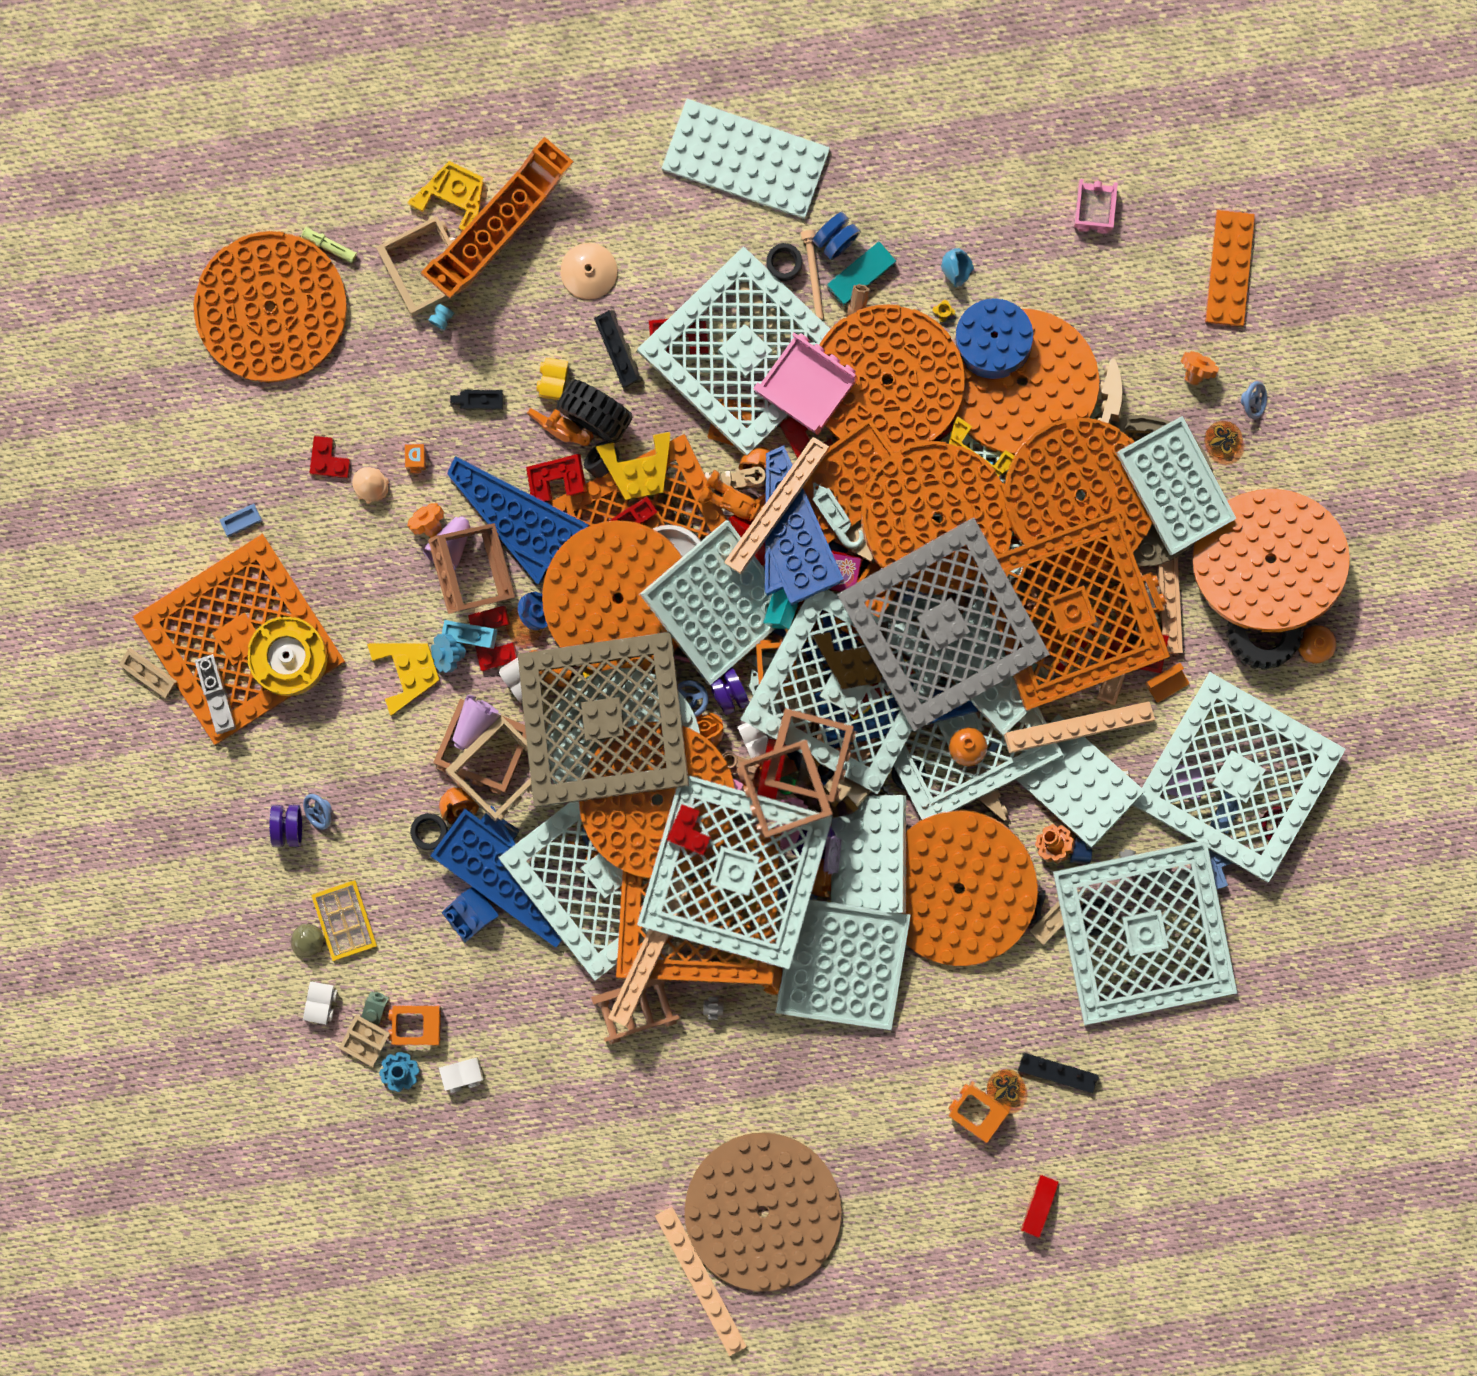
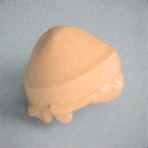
M366 467L355 473L352 485L356 496L370 504L386 497L389 480L385 478L379 469Z

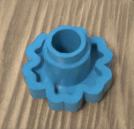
M438 634L434 637L431 655L435 660V667L440 672H453L457 669V662L465 657L466 650L464 645L456 642L451 634Z
M398 1052L395 1056L388 1055L382 1061L384 1068L379 1071L382 1083H388L390 1090L400 1092L403 1088L411 1089L417 1083L415 1075L419 1074L420 1070L418 1062L411 1060L410 1054Z

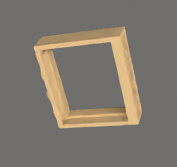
M437 216L376 247L412 317L449 298L444 293H441L415 306L388 252L437 228L444 244L448 248L454 239L452 236L448 238L445 232L448 228L443 220L439 221ZM471 283L459 293L473 287V284Z
M502 716L446 769V773L495 822L498 819L503 820L509 814L507 810L512 805L516 807L523 800L521 796L526 791L528 793L532 791L531 778L495 812L456 773L502 728L528 753L527 740Z

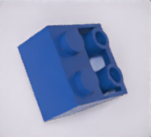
M473 887L460 894L442 911L447 921L465 943L499 916L484 895Z

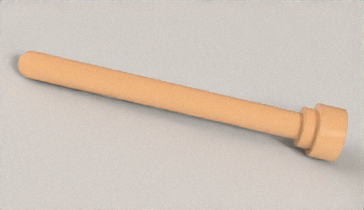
M806 230L801 232V240L804 241L807 249L815 315L822 321L823 310L814 242L812 241L816 235V230Z

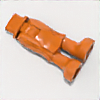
M713 470L705 485L723 493V496L721 497L709 488L704 487L697 500L701 504L707 502L714 503L719 508L726 509L737 517L750 522L751 520L754 521L762 510L759 506L760 504L753 498L723 483L720 480V473L716 470Z

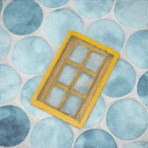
M356 880L311 895L332 961L377 947Z

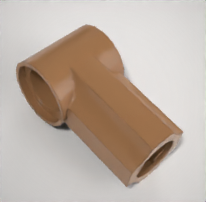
M854 285L847 316L855 313L857 310L866 308L870 290L866 285Z
M725 752L722 756L726 763L730 759H735L734 764L728 766L731 773L739 775L737 768H740L739 763L747 759L737 756L733 752ZM760 764L747 768L751 780H755L758 777Z

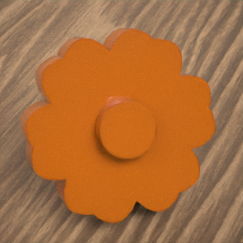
M1194 351L1184 352L1180 361L1184 364V368L1187 369L1185 380L1193 385H1198L1204 378H1215L1219 367L1215 365L1216 363L1213 360Z
M430 503L426 507L423 506L414 512L413 517L408 520L407 526L414 535L425 533L426 536L433 538L442 530V524L439 520L444 517L445 512L438 503Z
M1052 824L1049 827L1043 828V834H1039L1036 837L1035 846L1039 850L1038 855L1046 862L1053 860L1055 863H1060L1067 860L1068 854L1074 851L1075 841L1072 838L1071 831L1064 825H1060L1057 828Z

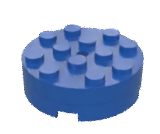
M997 298L981 300L970 306L959 319L956 328L955 345L959 350L962 362L972 373L989 379L1004 378L1010 376V373L1022 368L1030 356L1033 342L1032 325L1026 313L1016 304Z

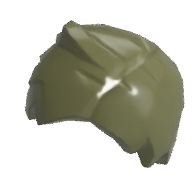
M301 924L292 933L291 948L294 953L301 957L313 956L322 950L324 942L323 932L315 925Z

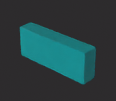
M878 241L827 284V288L844 307L851 301L854 285L870 286L894 266L896 260Z
M784 589L773 593L763 623L771 628L790 629L798 603L791 605Z

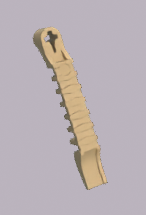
M761 467L736 470V473L726 471L725 474L720 473V480L726 485L739 490L750 487H762L766 484V472ZM709 472L705 473L707 480L711 475ZM676 473L673 475V477H671L668 474H666V476L675 479ZM757 473H760L762 476L759 477V481L754 478L757 476ZM684 476L679 477V481L687 483ZM665 479L664 490L670 492L673 482ZM677 483L675 492H685L686 486Z

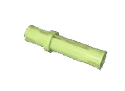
M305 227L301 234L302 238L315 244L318 248L321 247L351 264L357 256V252L326 238L325 234H319L308 227Z

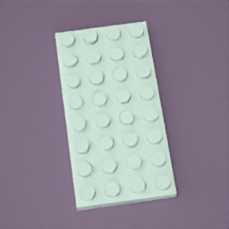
M686 99L662 165V170L805 219L830 147Z

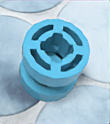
M437 304L435 307L436 315H431L428 321L445 330L448 325L447 321L452 318L454 312L441 304Z

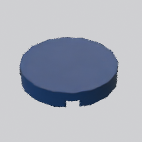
M531 592L521 597L518 603V613L523 624L532 630H541L547 627L543 611L542 593Z

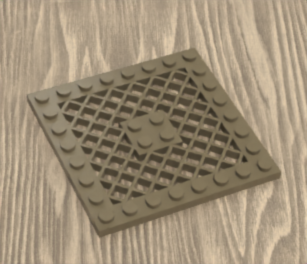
M670 632L517 654L534 807L689 786L674 649ZM654 655V660L648 656ZM640 657L636 663L629 660L630 658ZM645 658L652 663L646 672L639 667ZM621 660V661L618 663L617 666L613 665V664L610 662V661ZM626 661L633 666L627 675L620 670ZM601 663L597 669L590 665ZM606 664L614 669L608 677L601 673ZM582 666L578 672L572 668ZM587 667L594 671L589 680L582 676ZM563 668L559 675L553 671L554 669ZM654 668L656 671V679H654L650 675ZM636 669L644 674L638 682L630 678ZM568 670L576 674L569 683L562 678ZM549 672L556 677L551 685L543 681ZM617 672L624 676L619 685L611 681ZM598 675L605 679L599 688L592 683ZM647 677L654 682L648 691L641 686ZM578 678L586 682L580 691L573 686ZM560 680L567 685L561 694L554 689ZM628 680L635 685L629 694L622 689ZM541 683L548 688L543 695ZM609 683L616 688L610 696L603 692ZM589 686L597 690L591 699L584 695ZM656 687L659 699L652 694ZM570 689L578 693L572 701L564 697ZM638 689L646 693L640 702L632 697ZM551 691L558 695L553 704L545 700ZM619 691L627 696L622 703L620 697L615 698ZM600 694L607 698L596 700ZM581 696L588 701L581 702L582 710L575 705ZM649 696L657 701L651 710L643 705ZM562 699L569 704L563 713L556 708ZM630 699L637 704L632 712L624 708ZM543 702L550 707L545 714ZM659 706L661 718L654 713ZM641 707L648 712L642 721L635 716ZM572 708L580 712L574 721L566 716ZM553 710L560 714L555 723L547 719ZM622 710L629 715L624 722ZM651 716L659 720L653 729L645 724ZM582 717L584 729L577 724ZM564 718L571 723L565 732L558 727ZM632 718L640 723L634 731L626 727ZM545 721L552 726L548 732H546ZM661 725L663 737L656 732ZM643 726L650 731L644 740L637 735ZM574 727L582 731L576 740L569 736ZM555 729L563 734L557 742L549 738ZM624 729L631 734L625 743L618 738L625 737ZM653 735L661 739L655 748L648 744ZM584 736L585 741L590 742L587 748L579 743ZM566 737L573 742L567 751L560 746ZM634 737L642 742L636 751L628 746ZM610 739L606 745L599 740ZM615 740L622 744L617 753L609 749ZM548 741L554 745L550 751H548ZM596 743L603 747L597 756L590 752ZM663 744L665 749V756L659 752V749L662 747ZM645 745L652 750L647 759L639 754ZM576 746L584 750L578 759L571 755ZM559 748L565 754L559 761H556L551 756ZM626 748L633 753L627 762L620 757ZM606 751L614 756L608 765L601 760ZM587 754L594 758L589 767L581 762ZM655 754L663 758L658 767L650 763ZM568 756L575 761L569 770L562 765ZM636 757L644 761L638 770L630 765ZM617 759L625 764L619 772L611 768ZM550 760L556 764L552 770L550 769ZM598 762L605 766L600 775L592 771ZM578 765L586 769L580 778L573 774ZM647 765L654 769L649 771H643ZM560 767L567 772L561 781L553 776ZM628 767L635 772L623 774ZM609 770L615 774L614 776L604 777ZM589 773L596 777L592 779H585ZM570 775L577 780L566 782ZM552 779L555 780L557 784H552Z

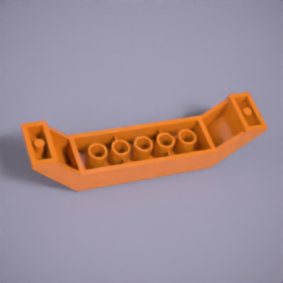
M544 136L511 179L450 246L438 257L432 259L420 274L449 299L458 294L476 279L542 206L574 161Z

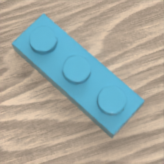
M444 620L442 634H451L456 642L494 649L498 630Z

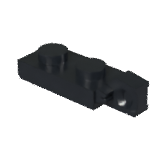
M503 390L460 391V395H450V405H460V409L503 410Z

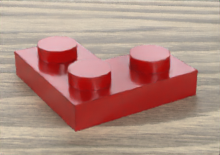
M314 436L309 474L348 478L350 458L331 457L334 439L331 437Z
M681 804L667 841L704 855L711 837L693 830L700 811Z

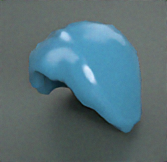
M960 248L948 251L942 258L941 270L955 288L963 285L969 279L970 273L974 271L972 260Z

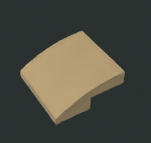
M356 1014L339 1049L373 1067L390 1033Z

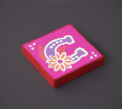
M831 551L845 582L832 587L830 590L842 592L857 583L862 557Z

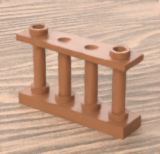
M648 980L639 1000L647 1025L635 1028L633 1018L631 1017L627 1026L628 1031L619 1034L616 1032L613 1020L608 1018L610 1015L608 1004H610L609 1000L618 998L622 987L591 997L593 1005L598 1004V1007H601L609 1037L604 1038V1041H609L611 1045L620 1042V1037L662 1024H665L666 1027L677 1024L676 1020L680 1019L679 1015H672L664 989L665 982H668V980ZM654 986V990H657L665 1015L664 1020L657 1022L653 1020L645 994L647 992L646 988Z

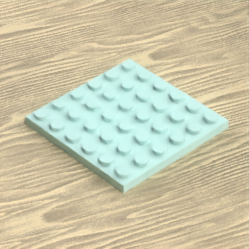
M727 520L640 593V596L665 629L671 633L674 641L708 685L715 682L775 629L763 623L773 594L767 596L765 593V569L757 558L753 557L742 574H739L724 563L741 539L737 531Z
M809 899L790 968L783 967L776 1013L892 1030L911 915L905 913H886L885 911Z

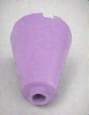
M455 517L436 536L470 529V522L464 517ZM468 537L446 541L454 570L458 567ZM428 543L424 547L423 553L432 562L433 556Z
M470 694L465 698L452 739L455 742L454 746L463 751L471 746L501 716V713H498L499 711L483 700L475 701L476 697Z

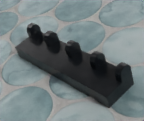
M608 310L595 317L594 320L622 388H626L634 383L643 381V377L639 375L635 366L637 363L628 349L630 346L621 332L623 329L618 325L615 310Z
M1025 1052L1022 1053L1017 1070L1089 1093L1094 1092L1099 1077L1098 1074Z

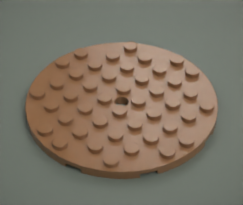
M750 1133L723 1143L714 1149L699 1165L690 1181L686 1194L685 1224L688 1237L696 1254L716 1276L727 1283L743 1289L773 1291L795 1285L804 1280L826 1260L832 1251L839 1233L841 1200L836 1182L823 1160L809 1147L793 1138L780 1134ZM760 1206L768 1208L769 1213L766 1217L758 1215L757 1210Z

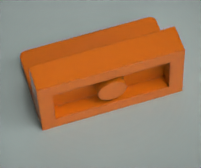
M1181 663L1176 664L1145 683L1157 703L1189 685V681L1182 671L1184 668Z

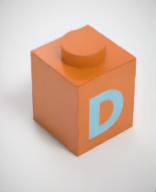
M405 444V468L410 470V473H421V470H426V447L424 444Z

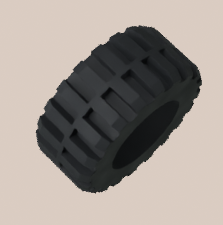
M577 379L568 383L557 402V409L564 416L580 427L611 443L620 441L632 421V413L622 404L597 388Z
M1228 621V631H1226V637L1229 638V648H1232L1234 651L1233 655L1241 659L1240 662L1244 665L1248 664L1251 665L1250 668H1261V670L1276 668L1287 662L1296 654L1295 652L1299 649L1300 641L1303 638L1302 627L1282 631V639L1276 647L1262 650L1251 643L1246 628Z

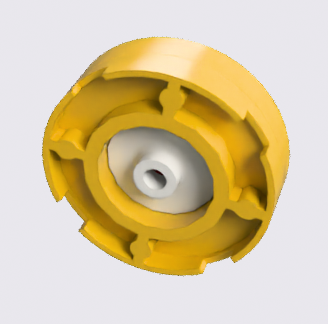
M277 617L271 619L255 631L249 642L247 661L251 674L260 685L272 693L282 696H295L305 693L320 681L326 670L328 655L323 638L309 623L299 618ZM290 654L289 658L285 659V656Z

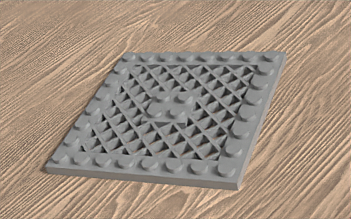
M974 518L837 594L913 731L1050 655ZM966 545L968 550L961 549V547ZM955 551L953 560L943 558ZM959 551L968 554L966 564L956 562ZM971 557H973L978 568L969 565ZM938 561L935 570L926 568L932 563ZM942 561L951 563L949 574L939 571ZM955 565L965 567L962 578L952 575ZM968 568L978 571L975 581L965 579ZM921 570L918 580L909 577ZM924 571L934 573L932 584L922 581ZM981 573L988 585L979 583ZM938 574L948 577L945 587L935 585ZM951 578L961 580L958 591L949 589ZM904 580L902 589L892 587ZM908 580L917 582L915 593L905 591ZM964 582L974 584L972 594L962 592ZM921 584L931 586L928 597L918 594ZM978 585L987 588L985 598L975 596ZM934 587L944 590L941 600L931 598ZM887 589L884 599L875 597ZM890 590L900 592L898 603L888 600ZM947 591L957 594L955 603L952 598L945 601ZM990 591H992L997 602L988 600ZM904 593L914 596L911 606L901 604ZM961 595L970 597L968 608L958 606ZM917 597L927 600L924 610L914 608ZM870 599L867 608L864 602ZM873 599L883 602L881 612L871 610ZM974 599L984 601L981 612L971 609ZM930 601L940 603L928 610ZM987 602L997 605L994 615L985 613ZM887 603L896 605L894 616L884 614ZM900 607L910 609L907 620L897 617ZM1000 607L1007 619L998 617ZM958 609L967 611L965 619L962 618ZM913 610L923 613L917 616L920 623L911 621ZM970 612L980 615L977 625L968 623ZM871 613L880 615L877 624ZM883 616L893 619L890 629L880 627ZM983 616L993 618L990 629L981 626ZM896 620L906 623L904 633L894 631ZM997 620L1006 622L1004 632L994 630ZM910 624L919 626L917 637L907 634ZM1009 625H1011L1016 636L1007 634ZM967 626L976 628L974 638L964 636L970 633ZM922 629L925 631L929 640L920 638ZM980 629L989 631L987 642L977 640ZM880 630L889 632L887 642ZM993 633L1003 635L1000 646L990 643ZM892 634L902 636L900 647L890 644ZM1006 636L1016 639L1013 650L1004 647ZM906 637L916 640L913 650L903 648ZM959 639L956 648L947 646L948 644ZM963 639L972 641L970 652L960 649ZM919 641L929 643L926 654L917 652ZM976 642L986 645L983 656L973 653ZM1019 642H1020L1021 645H1022V647L1019 648V649H1017V648H1018V644H1019ZM932 646L935 651L942 648L939 658L930 655ZM989 646L999 649L996 659L986 657ZM890 647L899 649L897 658L893 655ZM946 648L955 651L953 662L943 659ZM902 650L912 653L909 664L899 661ZM1002 650L1012 652L1000 659ZM959 652L969 655L966 665L956 663ZM915 654L925 657L923 667L913 665ZM972 656L982 658L979 669L970 667ZM929 658L938 660L936 671L926 669ZM985 660H990L994 662L993 664L983 669ZM942 662L952 664L949 675L939 672ZM899 664L908 666L906 676ZM955 665L965 668L962 678L953 676ZM912 668L921 670L919 681L909 678ZM969 669L978 671L977 673L966 678ZM925 671L935 674L932 684L922 682ZM938 675L948 677L945 688L935 686ZM951 679L961 681L949 688ZM909 681L918 683L916 692L912 689ZM921 685L931 687L928 698L919 695ZM935 688L943 690L942 693L932 698ZM918 698L927 701L921 704Z

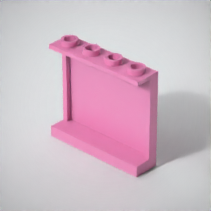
M793 333V340L761 384L757 382L753 389L758 395L818 435L858 378L853 368L848 365L844 367L839 364L840 360L832 354L830 357L824 353L825 350L817 344L813 346L809 343L810 340L800 333L798 336Z

